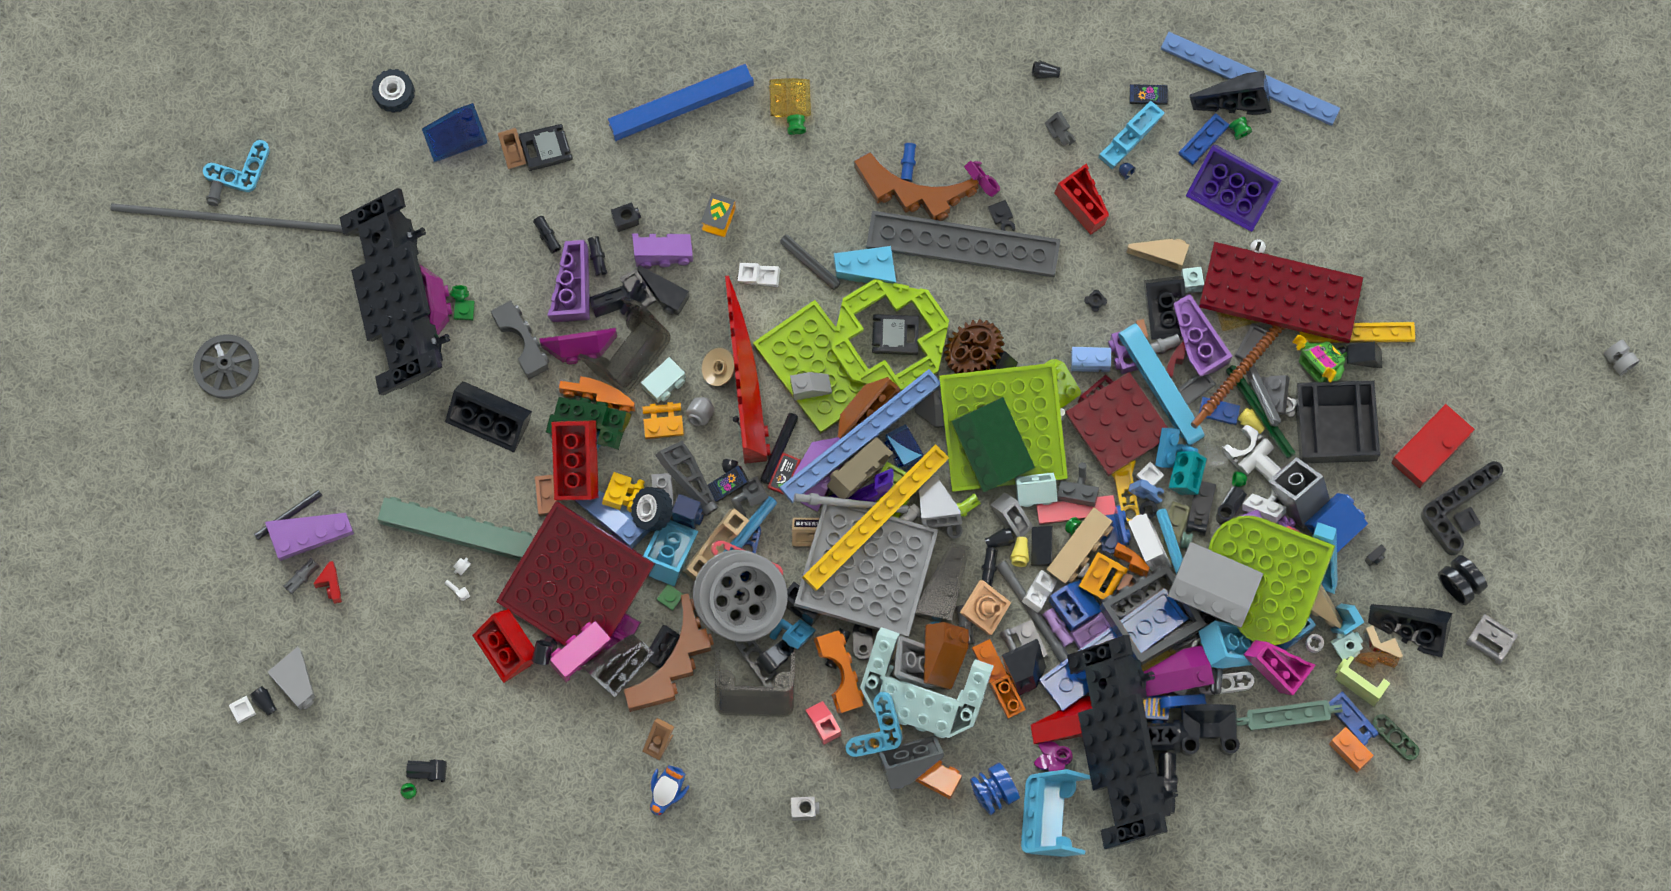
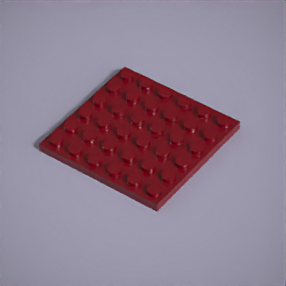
M556 501L496 602L565 646L567 645L566 641L573 635L577 637L582 633L581 629L589 622L592 624L596 621L605 633L612 638L656 563ZM604 649L589 661L596 664Z

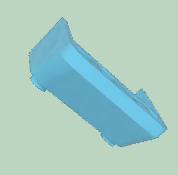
M1065 769L1032 774L1027 778L1021 847L1025 853L1060 857L1085 854V850L1072 847L1070 838L1062 836L1064 798H1070L1075 793L1076 781L1089 780L1090 775Z

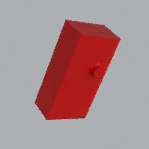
M1445 404L1394 456L1391 463L1418 488H1421L1467 441L1475 429Z
M596 420L551 422L554 500H592L599 498Z

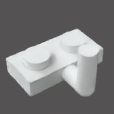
M1272 489L1271 496L1268 499L1252 493L1243 503L1242 510L1247 512L1259 510L1264 519L1277 523L1286 513V506L1276 503L1278 498Z

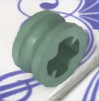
M1183 532L1180 549L1188 548L1190 542H1192L1193 533L1187 535L1186 532Z

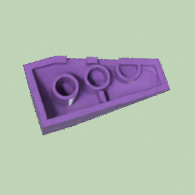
M1189 294L1175 302L1173 305L1188 359L1198 375H1208L1228 365L1232 359L1231 353L1192 296Z

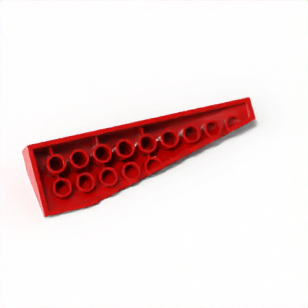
M725 276L744 464L766 462L767 456L771 455L770 444L765 442V437H769L768 425L764 426L760 388L753 350L729 276Z

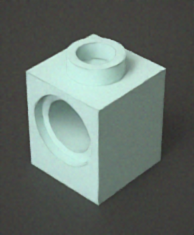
M1202 268L1182 269L1181 276L1184 278L1185 294L1202 292L1204 287Z

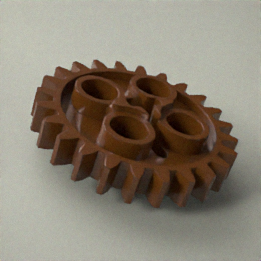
M979 319L977 323L972 320L971 325L965 322V327L962 329L959 326L958 333L952 332L954 337L948 338L950 344L945 345L947 350L944 351V354L947 357L944 359L948 363L947 365L955 374L984 371V369L991 370L990 365H996L994 360L1001 359L998 353L1004 352L1001 348L1005 345L1002 341L1004 337L994 323L990 324L988 320L983 322Z

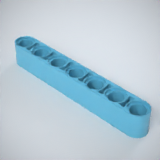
M1134 323L1119 332L1118 336L1174 428L1180 430L1179 436L1184 438L1187 443L1185 445L1191 446L1204 438L1205 434L1200 425L1196 429L1191 426V422L1195 419L1193 413L1139 326Z

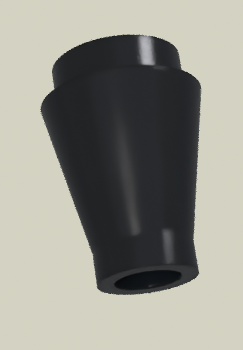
M1041 60L1039 62L1034 61L1032 76H1035L1036 79L1059 78L1061 68Z
M1005 527L985 538L988 548L1011 546L1015 542L1011 529H1005Z
M263 686L250 694L251 701L265 712L267 716L277 710L268 689H265Z

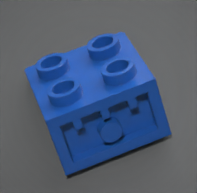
M1120 505L1116 506L1114 514L1106 515V517L1113 521L1112 527L1114 528L1108 537L1104 535L1100 540L1102 543L1101 550L1107 551L1110 554H1114L1117 543L1127 547L1131 540L1129 529H1125V522H1127L1124 510L1121 511Z

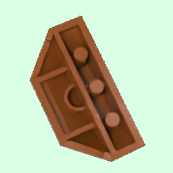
M888 377L864 385L840 414L838 437L840 439L896 396L900 392V388Z

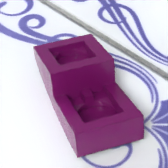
M625 614L605 650L620 657L641 622Z

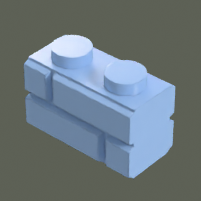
M1072 347L1071 371L1099 372L1101 370V372H1110L1111 348Z

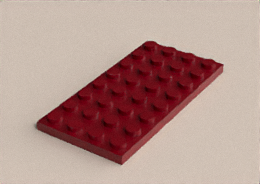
M1214 242L1199 308L1350 343L1363 277Z

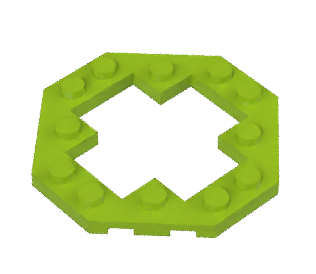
M874 279L843 298L831 351L852 382L866 385L888 377L900 388L901 392L928 369L934 375L938 374L949 319L929 290L915 289L903 284H892ZM884 297L887 298L895 312L912 302L931 329V332L917 340V344L926 357L896 375L885 360L868 369L849 341L864 331L855 315Z

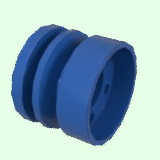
M1000 762L988 768L989 779L983 773L978 774L981 783L975 776L970 779L977 801L989 815L995 813L992 804L998 810L1002 809L1000 799H1003L1008 805L1020 799L1014 782Z

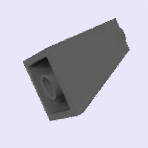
M1297 457L1269 480V484L1280 503L1286 506V513L1289 518H1292L1303 529L1306 528L1305 523L1330 500L1324 476Z

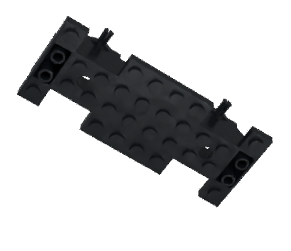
M399 188L339 217L343 235L349 236L359 231L365 263L352 269L351 272L367 341L373 342L382 337L389 365L388 371L375 376L379 395H386L394 390L402 389L443 368L441 363L443 361L441 353L442 344L450 341L448 334L439 337L435 325L430 324L428 316L430 310L417 258L419 254L417 239L426 235L423 227L415 231L411 219L406 218L400 211L406 205L402 189Z
M1123 635L1067 655L1070 674H1078L1084 671L1086 674L1092 708L1079 712L1078 716L1093 791L1108 788L1115 826L1100 830L1104 850L1132 844L1167 833L1165 817L1171 816L1169 799L1178 796V793L1173 794L1178 792L1176 789L1167 791L1163 776H1157L1143 700L1148 698L1146 682L1154 680L1155 676L1152 675L1155 674L1152 671L1144 674L1141 661L1135 660L1131 656L1133 651L1130 635Z

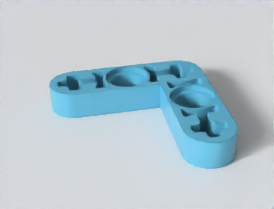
M263 140L254 142L242 172L216 163H208L203 168L204 177L211 182L214 180L220 181L224 186L243 192H251L257 185L269 155V146ZM261 145H262V146L264 147V149H265V151H261L260 154H259V157H260L262 160H260L259 158H257L258 150L256 149V148H260ZM253 162L259 164V168L255 171L249 169V165ZM212 168H214L216 173L221 174L220 179L218 174L212 173V175L209 176V173L207 171L212 170ZM246 172L251 175L250 182L252 183L251 185L248 184L247 187L243 183V181L246 182L249 178ZM227 174L235 175V179L232 182L224 180Z
M880 692L873 701L880 732L850 738L845 747L847 754L850 756L858 757L892 750L900 746L902 733L893 699L889 693ZM881 697H883V700L888 701L885 704L886 711L882 713L880 711H883L884 707L882 703H879ZM891 716L893 724L886 725L883 722V717ZM891 729H893V737L897 738L895 743L892 740H888L891 736ZM871 738L877 739L879 746L876 748L871 747L869 740ZM863 740L865 741V746H860L857 751H855L854 748H851L853 743H855L856 746H859L863 744Z

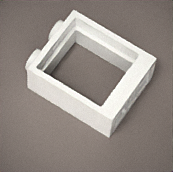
M1147 514L1135 516L1128 523L1150 570L1154 571L1158 567H1162V569L1167 566L1172 567L1155 527Z

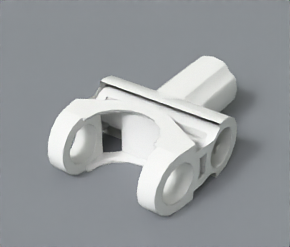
M1245 425L1242 428V432L1251 440L1249 448L1237 450L1229 445H1225L1222 448L1223 453L1246 476L1255 468L1269 481L1282 470L1267 456L1274 447L1257 430ZM1256 439L1258 441L1262 439V441L1254 448L1256 444ZM1249 453L1239 464H1237L1238 460L1236 458L1233 460L1234 457L1245 456Z

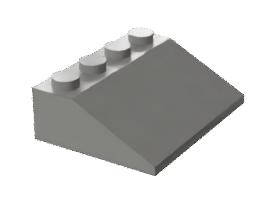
M1190 542L1167 596L1241 628L1263 573Z

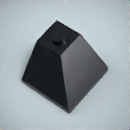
M1035 639L1002 655L1006 672L1009 674L1019 696L1037 688L1040 682L1039 679L1046 669L1039 641Z

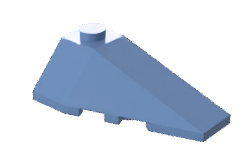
M599 491V498L575 500L619 541L632 549L650 532V530L640 529V527L636 526L631 516L632 512L627 511V506L622 505L621 509L618 510L603 505L602 501L605 493Z

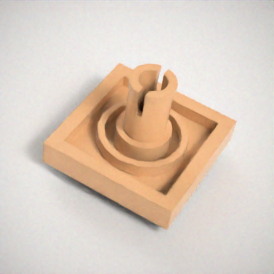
M979 580L960 614L987 635H992L1011 602L985 581Z

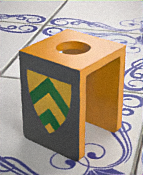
M711 193L701 220L703 224L702 230L725 237L736 209L735 200Z

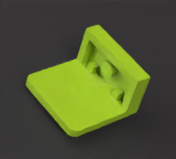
M1051 359L1045 364L1055 363L1060 408H1063L1080 396L1081 390L1065 363L1057 359Z

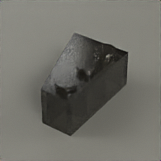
M630 634L582 665L581 668L606 691L616 697L654 652L635 635Z

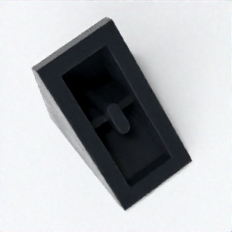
M1376 342L1349 344L1346 346L1347 364L1382 368V349Z

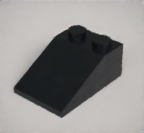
M1182 276L1144 280L1151 340L1165 339L1175 334L1182 337L1173 304L1186 296L1184 278Z

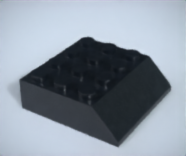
M1375 380L1297 383L1296 418L1299 459L1306 464L1378 461L1380 457Z

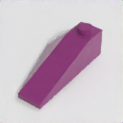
M1202 645L1182 649L1144 671V674L1150 671L1155 674L1152 675L1155 676L1154 680L1146 682L1147 697L1214 684L1211 664Z

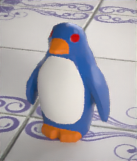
M669 765L659 778H657L658 769L655 770L651 780L652 802L650 804V810L654 815H662L670 805L681 800L687 793L689 785L681 791L686 775L681 768Z

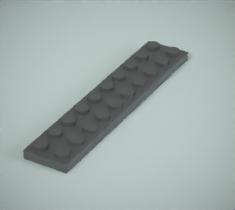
M872 211L866 249L891 246L892 253L1055 277L1061 239Z

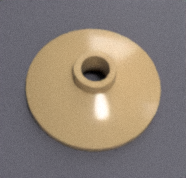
M724 348L711 350L705 356L702 363L703 377L707 383L713 386H722L729 382L735 371L733 355Z

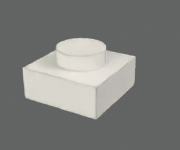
M1149 462L1136 477L1139 480H1147L1155 486L1164 477V474Z
M247 696L229 705L238 724L256 715Z

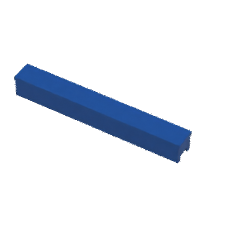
M743 64L608 118L609 127L613 133L614 140L618 141L754 86V79L751 77L746 64Z

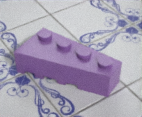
M584 240L565 241L560 261V270L556 278V287L551 299V308L548 312V317L552 322L590 320L589 248Z

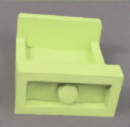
M1350 656L1348 660L1344 658L1335 671L1338 674L1335 680L1374 707L1390 683L1383 679L1380 685L1375 687L1349 668L1354 657Z

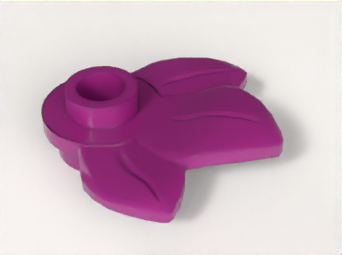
M1055 742L1039 743V748L1043 754L1035 760L1034 765L1042 770L1049 769V772L1064 770L1065 765L1071 763L1073 754L1068 747H1059ZM1065 755L1066 758H1060L1059 756Z

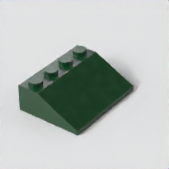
M1004 397L950 421L982 492L993 489L1035 468Z

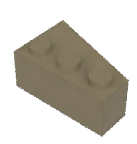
M877 437L874 438L851 460L846 461L840 470L836 469L829 478L831 480L827 487L839 498L848 499L872 480L875 475L880 473L893 452Z

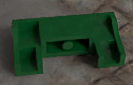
M558 397L554 415L550 414L545 433L552 435L551 422L596 420V430L600 431L597 444L619 450L623 433L630 422V413L609 408V404L597 401V404L591 403L592 400L580 397L579 401Z

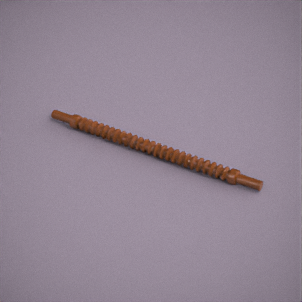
M1272 325V328H1269V332L1265 333L1266 336L1259 340L1256 347L1252 348L1253 351L1246 355L1243 362H1240V366H1237L1236 370H1233V373L1230 374V377H1227L1226 381L1223 382V385H1220L1217 393L1215 392L1210 397V400L1207 401V404L1202 406L1201 412L1191 422L1193 428L1196 429L1207 416L1214 412V409L1220 405L1223 398H1226L1230 390H1233V386H1236V383L1243 378V375H1246V371L1250 370L1249 367L1256 363L1259 356L1263 355L1262 352L1269 348L1272 341H1275V337H1278L1285 328Z

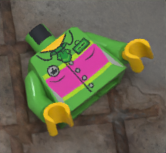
M1297 335L1292 342L1297 345V350H1302L1299 363L1316 382L1331 383L1332 381H1340L1344 372L1345 357L1347 356L1346 348L1341 346L1336 349L1330 342L1309 343L1303 336Z

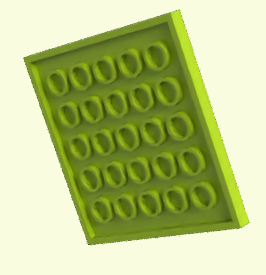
M1055 363L939 376L952 492L980 489L950 421L1001 397H1004L1035 466L1034 469L1019 476L1054 473L1056 480L1068 479ZM1015 478L999 486L1015 485Z

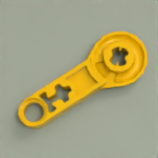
M1136 460L1113 473L1112 476L1115 480L1121 511L1133 510L1137 516L1139 515L1137 497L1128 491L1129 485L1134 483L1132 477ZM1124 491H1127L1128 494H1132V496H1130L1129 502L1130 504L1134 503V505H1127L1123 507V505L1127 504L1126 498L1122 497V495H1124Z

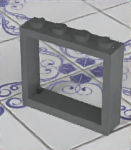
M1169 566L1163 569L1158 567L1152 571L1151 576L1147 578L1143 576L1135 581V585L1131 587L1127 585L1118 591L1119 594L1116 596L1109 595L1102 600L1103 603L1099 609L1117 637L1129 634L1111 606L1162 577L1166 579L1171 587L1175 575ZM1181 603L1193 624L1142 653L1130 637L1133 651L1131 656L1135 660H1140L1142 666L1199 633L1198 631L1203 629L1206 624L1195 608Z

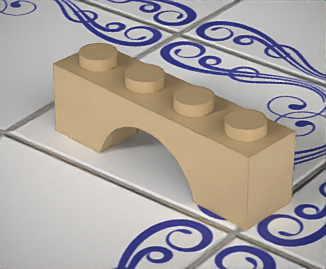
M735 508L729 510L684 568L683 572L695 581L704 564L714 557L711 552L712 544L718 540L731 543L749 520ZM721 544V546H716V549L718 550L717 554L725 550L723 548V544Z

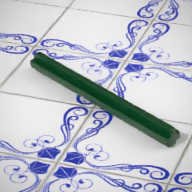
M1231 365L1226 369L1229 377L1233 370H1236L1235 365ZM1243 377L1236 383V387L1285 458H1292L1295 455L1294 449L1279 427L1270 425L1256 394Z

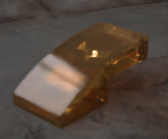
M1366 652L1358 654L1355 661L1374 668L1376 663L1379 662L1395 669L1400 657L1386 653Z

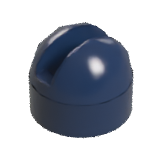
M1126 162L1120 165L1119 173L1122 177L1128 179L1130 177L1127 176L1128 172L1130 171L1132 175L1136 168Z

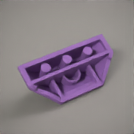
M840 438L812 442L793 476L839 441ZM843 464L836 469L840 470ZM833 472L807 491L805 495L814 493L826 497L830 491L827 487L831 480L829 477ZM800 502V503L804 504L805 506H807V507H809V508H811V509H813V510H815V511H817V512H818V510L820 509V507H821V505H822V504H818V505L816 506V505H809V504L806 503V502Z

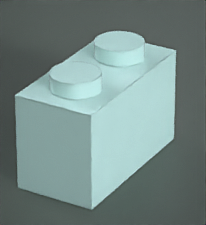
M668 357L641 382V385L659 403L661 400L663 402L666 401L671 395L670 392L675 387L677 389L685 383L684 379L686 376L685 372Z
M1054 473L1015 477L1016 497L1020 506L1030 507L1033 504L1049 505L1057 502Z

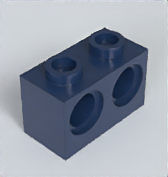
M681 494L678 495L672 509L673 521L695 529L697 525H701L704 518L701 502Z

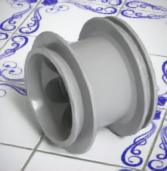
M729 550L712 557L699 571L693 587L694 606L701 621L713 632L733 641H753L767 635L779 624L787 606V587L779 569L765 557L745 550ZM743 571H748L749 573L747 581H742L740 578ZM729 576L730 584L723 587L721 583L723 577ZM757 585H762L763 587L760 595L754 593V588ZM736 590L743 592V595H740V599L734 597L737 594ZM723 595L725 603L718 606L716 599L718 596ZM752 604H756L758 607L755 614H750L749 607ZM737 609L739 616L733 620L730 617V613L732 610Z

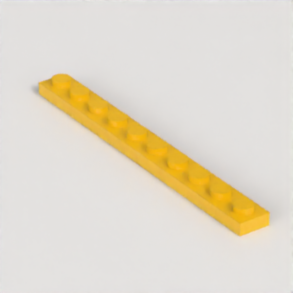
M935 444L802 579L817 591L949 457Z

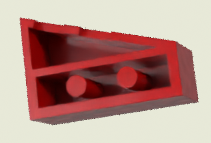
M1086 163L1059 182L1054 194L1091 235L1105 225L1109 213L1101 195L1098 194L1095 187L1096 183L1091 178L1088 171L1089 167Z

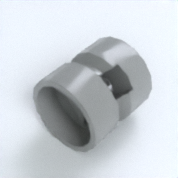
M1623 339L1612 345L1603 354L1610 363H1614L1613 368L1620 376L1628 371L1627 368L1630 370L1640 362L1633 352H1629L1630 347Z

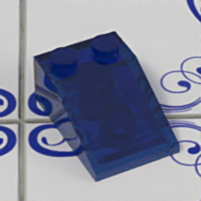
M473 103L457 108L422 128L434 162L488 144Z

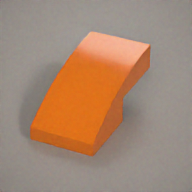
M1117 543L1114 557L1130 563L1129 571L1147 578L1149 566L1128 547Z

